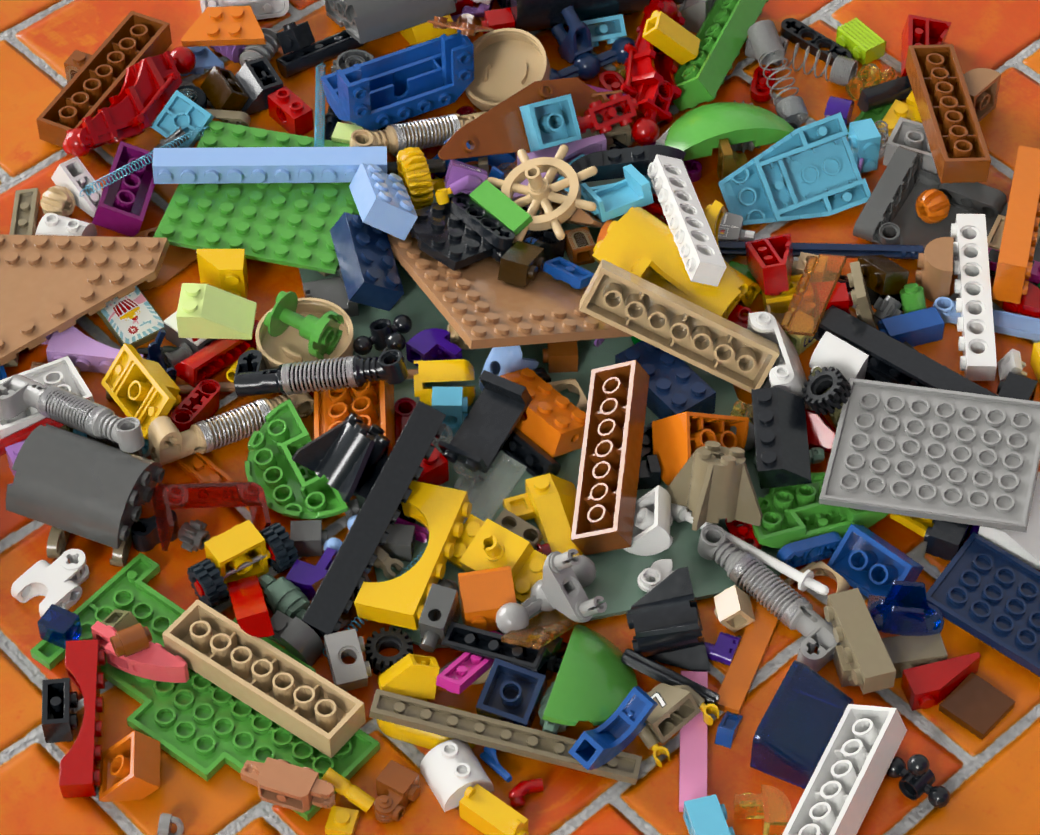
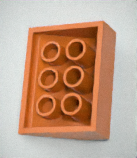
M380 380L364 383L360 387H345L344 389L341 387V389L337 388L336 390L328 389L326 391L324 389L323 391L314 392V439L343 422L352 412L359 415L365 424L369 426L376 424L385 431L383 435L390 440L388 456L390 455L396 443L394 385Z

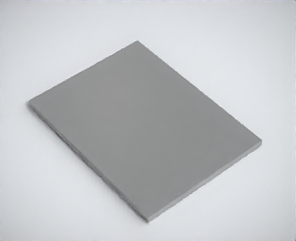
M849 378V385L851 386L849 392L851 395L850 397H845L848 401L846 404L843 403L819 497L820 504L1019 532L1027 531L1040 466L1039 401Z

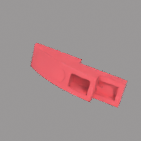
M99 621L91 627L93 640L98 639L100 647L105 649L107 663L131 675L160 682L186 683L190 679L187 662L181 656H174L166 651L161 644H154L150 641V648L128 657H124V655L117 657L110 641V637L115 636L117 630Z

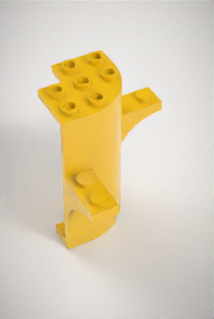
M715 200L712 205L709 204L705 208L704 214L719 247V227L727 210L723 204ZM631 207L618 221L614 220L607 229L608 234L603 241H598L593 249L594 254L592 256L599 264L604 259L725 319L729 317L738 302L743 307L749 308L761 291L756 282L731 267L725 260L724 262L727 267L718 287L692 282L685 270V265L674 242L669 225L641 207Z

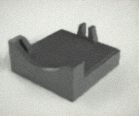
M340 269V276L302 283L305 298H319L330 301L341 307L349 317L359 315L358 303L348 299Z

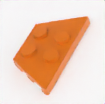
M250 6L207 7L182 37L181 42L183 47L266 44V39Z

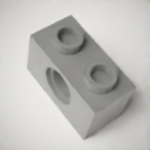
M356 628L324 635V647L334 684L344 691L368 686V677L372 676L369 661H364L362 652H365L363 637L357 636ZM351 656L356 661L353 664H345L342 662V658Z

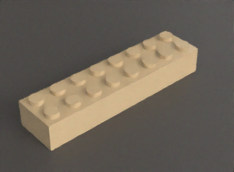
M604 259L601 260L580 300V311L752 393V389L761 388L780 354L777 343Z
M198 599L162 633L166 651L174 656H181L187 662L188 668L330 758L366 722L364 702L261 638L247 634L237 623Z

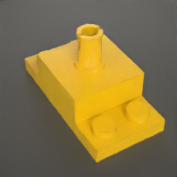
M124 343L101 384L127 417L139 419L143 437L148 439L150 423L159 416H167L172 408L176 409L181 403L180 389L158 362L143 359L132 345Z
M470 514L463 525L461 537L456 539L454 554L451 559L448 558L447 560L465 572L510 566L516 601L522 603L530 598L532 586L538 580L543 579V565L547 556L535 550L526 539L487 518L484 522Z

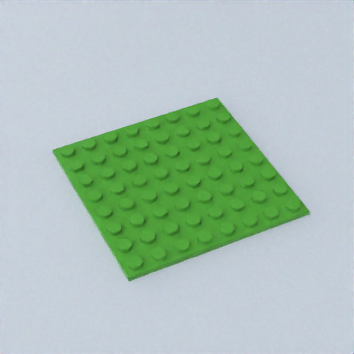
M212 120L206 126H209V129H205L196 148L314 147V138ZM324 140V147H349L350 145ZM350 183L179 184L153 237L168 238L170 245L196 250L245 249L246 259L336 274L339 262L330 230L344 212L359 216L360 214L349 188Z

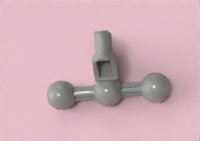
M570 549L564 553L558 551L550 553L543 565V579L538 580L532 586L530 598L521 604L506 603L497 611L496 624L498 629L508 636L520 635L528 627L529 617L538 610L550 612L557 609L569 619L579 623L590 621L593 615L605 612L607 603H598L603 601L604 598L596 596L588 599L583 590L584 587L589 586L596 578L595 563L589 557L576 555L579 553L576 549Z

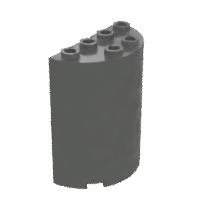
M325 0V8L328 17L340 27L345 26L348 34L360 44H364L428 22V20H434V16L443 17L456 12L455 3H457V0Z
M46 424V426L39 425L27 437L13 464L12 470L16 471L13 483L7 485L6 510L118 549L122 541L128 539L134 521L137 522L142 514L141 504L145 505L146 502H150L157 483L162 482L165 469L162 468L159 462L142 456L123 452L116 447Z

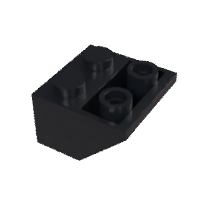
M266 56L244 63L235 75L249 96V99L241 109L242 112L248 115L268 109L267 96L284 87L282 80Z

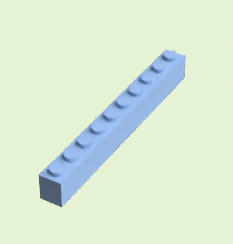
M387 146L154 148L152 163L154 184L351 183L361 163L377 165L382 169V172L387 173Z

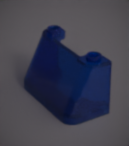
M796 660L793 661L755 732L750 767L806 789L848 704H854V700L806 664Z

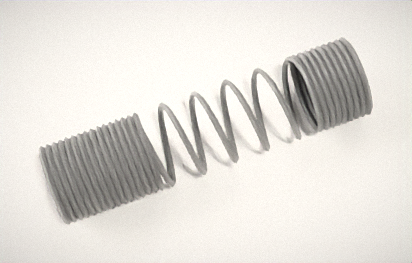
M771 20L758 21L749 27L747 34L759 66L764 69L763 76L767 79L766 85L770 88L771 97L774 98L773 104L776 107L777 115L787 122L792 121L801 125L808 119L809 114L803 98L795 96L799 92V88L790 87L796 80L793 77H787L791 74L792 69L788 67L782 68L788 63V59L782 58L785 51L775 24ZM786 60V63L780 67L767 69L772 63ZM785 69L790 70V72L783 77L770 78L778 71ZM765 70H776L769 77L765 75ZM769 80H779L772 87L768 84ZM784 80H794L791 84L785 87L774 88L778 83ZM772 89H784L783 91L778 93L776 97L772 94ZM797 89V92L790 96L778 98L781 93L787 90ZM776 99H780L781 101L776 105Z
M748 37L745 46V56L757 60ZM781 37L780 40L786 54L789 40ZM798 42L795 46L792 60L787 66L783 67H789L792 64L793 70L796 72L803 66L805 75L810 74L814 69L816 78L821 77L825 72L826 81L849 88L855 79L858 61L838 55L833 62L830 79L828 80L827 67L832 53L830 52L827 57L823 72L817 76L816 64L821 54L819 49L812 69L806 73L805 61L810 51V46H808L803 63L796 70L794 60L799 49ZM779 60L772 64L779 66L782 63L784 65V60Z

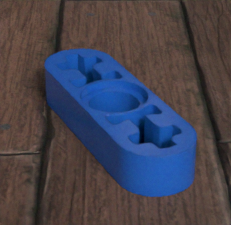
M830 532L786 544L778 551L777 559L795 568L831 558L842 537L838 532Z

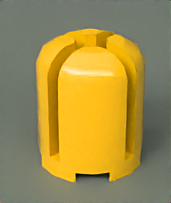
M465 359L414 361V364H419V374L414 375V397H420V401L432 407V387H425V383L475 380L474 368ZM475 385L445 386L463 387V397H468V406L475 399Z

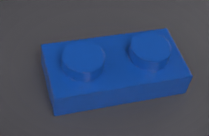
M561 257L546 261L543 265L544 272L552 275L554 279L570 284L575 289H583L588 286L594 273Z

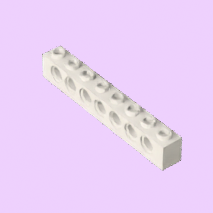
M656 154L654 161L649 164L648 176L668 222L669 229L673 234L674 242L685 265V270L692 282L718 287L727 266L682 159Z
M956 214L955 223H951V237L955 238L953 256H956L957 259L953 262V274L958 275V279H955L954 283L955 294H959V298H956V313H960V317L957 318V332H962V336H959L958 350L963 351V356H960V371H964L965 377L971 381H995L997 359L985 214Z

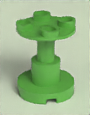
M281 291L276 297V304L272 311L264 319V325L268 327V333L273 337H277L291 326L299 330L301 337L309 340L308 351L311 356L322 360L325 359L324 354L330 355L341 339L343 331L339 327L340 324H344L343 316L334 311H329L321 318L312 314L304 317L296 313L298 305L296 293Z

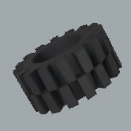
M823 367L822 372L816 370V375H810L808 377L810 381L804 382L803 385L806 388H802V396L817 414L827 415L828 411L832 414L835 412L834 409L836 407L838 410L842 408L841 403H847L848 400L845 397H850L851 395L849 392L851 390L850 383L837 368L829 367L827 369Z
M383 627L380 628L379 634L375 630L372 632V637L369 636L367 643H365L366 661H369L374 674L383 673L407 654H413L412 639L409 638L407 632L402 634V629L397 628L395 632L393 627H389V631H385ZM386 648H395L400 651L397 655L391 657L379 654L381 650Z

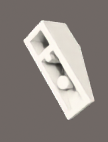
M78 156L59 164L51 179L56 186L69 189L74 195L76 206L94 218L103 190L94 191V194L91 193V195L86 193L84 188L86 185L94 182L95 179Z

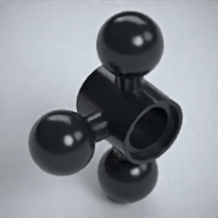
M398 315L394 319L393 325H391V321L388 319H378L372 322L369 326L372 336L369 338L367 336L357 337L353 343L354 351L359 355H367L371 352L373 345L378 351L391 349L402 351L406 345V340L402 334H406L411 330V319L407 315Z
M915 754L911 756L907 762L908 770L904 760L894 756L886 774L891 778L902 777L899 781V788L906 797L911 800H917L923 793H926L930 804L937 808L945 807L950 801V793L947 788L939 785L931 786L935 782V776L929 769V761L924 755Z

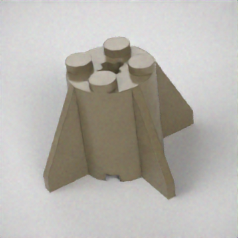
M707 441L705 446L695 450L666 490L671 496V503L687 507V512L692 511V530L697 531L705 522L719 523V519L727 518L726 523L737 520L761 526L763 514L745 463L744 449L739 447H722L719 442Z

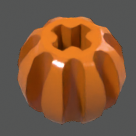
M929 189L917 197L915 209L918 217L923 222L929 224L940 223L948 216L950 203L947 195L941 190Z

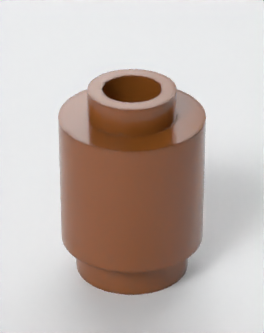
M141 623L115 632V636L110 637L117 657L123 655L128 657L150 648L149 642L153 641L149 628L147 626L143 627Z

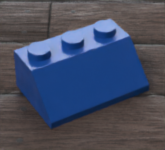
M855 524L850 525L827 563L854 589L858 588L861 594L886 611L912 588L924 568L865 526Z

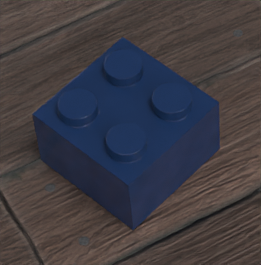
M495 658L476 705L477 714L531 728L547 688L546 676Z

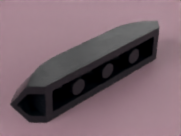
M665 145L635 146L590 153L577 159L570 166L576 173L595 166L598 169L597 174L581 182L625 178L623 167L632 164L642 175H648L649 164L654 161L656 154L682 159L683 161L686 152Z

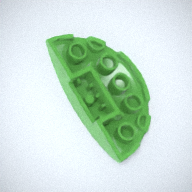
M718 102L694 108L677 119L668 130L665 146H671L686 152L683 161L712 156V149L719 147L720 139H728L730 145L752 141L754 146L758 147L776 143L795 129L786 120L762 107L738 102Z
M288 399L265 416L266 423L262 425L259 431L254 430L247 445L249 453L247 461H245V472L254 494L265 506L290 518L323 519L348 511L349 508L346 502L342 500L338 490L327 484L329 480L324 474L320 478L314 471L292 460L296 451L312 440L291 400Z
M825 472L811 473V484L770 488L769 493L764 498L759 497L758 502L763 514L762 524L760 527L752 525V529L759 544L781 549L786 544L830 532H838L843 538L851 524L863 525L869 528L889 515V513L820 504L819 497Z
M575 623L542 719L569 726H575L578 721H589L593 726L603 724L617 710L633 687L637 686V678L633 668L621 662L623 655L621 650L594 630Z

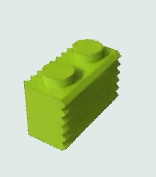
M858 18L852 19L837 28L836 43L849 50L852 58L862 63L863 66L885 55L886 41Z

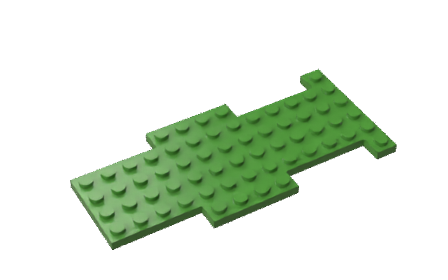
M140 552L30 650L31 657L49 670L53 669L65 658L66 641L93 640L91 627L97 621L102 622L115 609L131 611L138 623H141L143 627L147 626L153 639L151 642L154 644L159 643L164 647L162 633L185 610L147 585L160 572V565ZM236 617L232 620L237 623ZM259 637L316 673L314 668L271 639ZM107 659L106 665L101 666V673H104L106 680L142 704L127 718L128 726L160 741V748L206 781L212 778L225 764L240 773L247 760L265 763L267 757L276 760L283 759L289 764L299 767H309L315 772H319V779H322L326 771L332 768L350 780L380 750V742L359 729L330 758L190 668H188L190 679L186 683H171L131 675L108 664ZM312 805L311 809L304 813L294 812L309 821L321 807Z

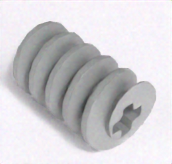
M261 28L266 44L248 45L240 54V65L243 66L246 62L264 56L270 62L281 47L276 35L277 32L270 28Z

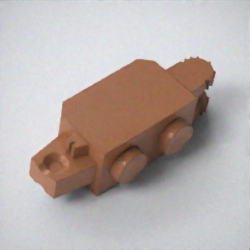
M267 757L265 763L247 760L240 772L242 780L258 787V794L262 801L301 813L309 811L312 805L328 809L336 804L333 784L319 779V772H315L309 767H299L289 764L283 759L276 760Z

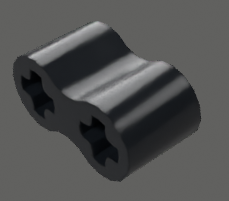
M161 509L152 517L140 518L137 522L134 521L131 526L133 546L140 552L150 551L159 543L172 542L178 538L177 514L171 509Z

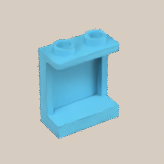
M632 164L623 167L625 179L595 191L586 183L580 184L582 190L581 199L596 204V210L591 211L593 216L596 215L602 222L626 214L631 207H644L654 203L650 182Z

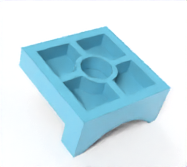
M176 90L152 123L151 128L167 138L177 131L179 127L185 133H189L199 126L206 128L214 116ZM197 131L190 132V134L192 133L195 139L196 135L197 137H199ZM201 136L200 138H197V140L194 139V141H191V143L188 144L187 141H185V146L180 145L179 147L193 148L196 142L200 141Z

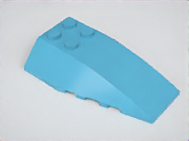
M841 112L795 129L719 181L718 186L728 212L742 216L744 226L826 217L866 203L871 196V192L866 179L861 178L846 137L849 133Z

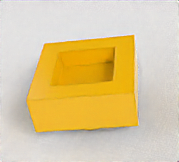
M527 493L503 499L504 509L525 521L535 518V510Z
M333 805L325 826V834L354 835L360 817L359 810Z

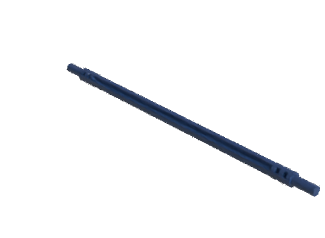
M718 241L722 255L746 256L745 242ZM792 243L793 257H799L800 253L804 252L829 258H858V256L883 255L888 259H918V254L924 253L925 250L923 245Z

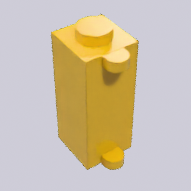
M655 10L651 18L646 20L642 37L680 65H684L698 56L701 40L662 11Z
M476 784L474 787L469 786L466 789L464 797L459 801V815L463 820L485 835H529L528 819L479 784Z

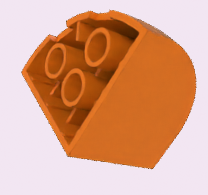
M683 412L652 421L653 455H657L661 469V479L669 486L695 450L705 446L707 441L719 442L722 447H739L744 449L748 436L749 417ZM732 426L737 428L736 435L730 431Z

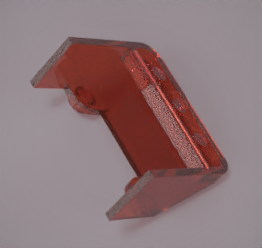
M242 480L160 483L154 488L152 501L162 551H168L174 529L171 509L249 506L253 525L258 531L271 525L264 490L259 484Z

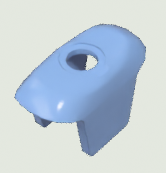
M520 345L493 347L486 359L482 372L486 370L501 376L527 367L533 370L537 368L539 362L535 359L522 358ZM479 381V388L482 392L484 386L481 383V381Z

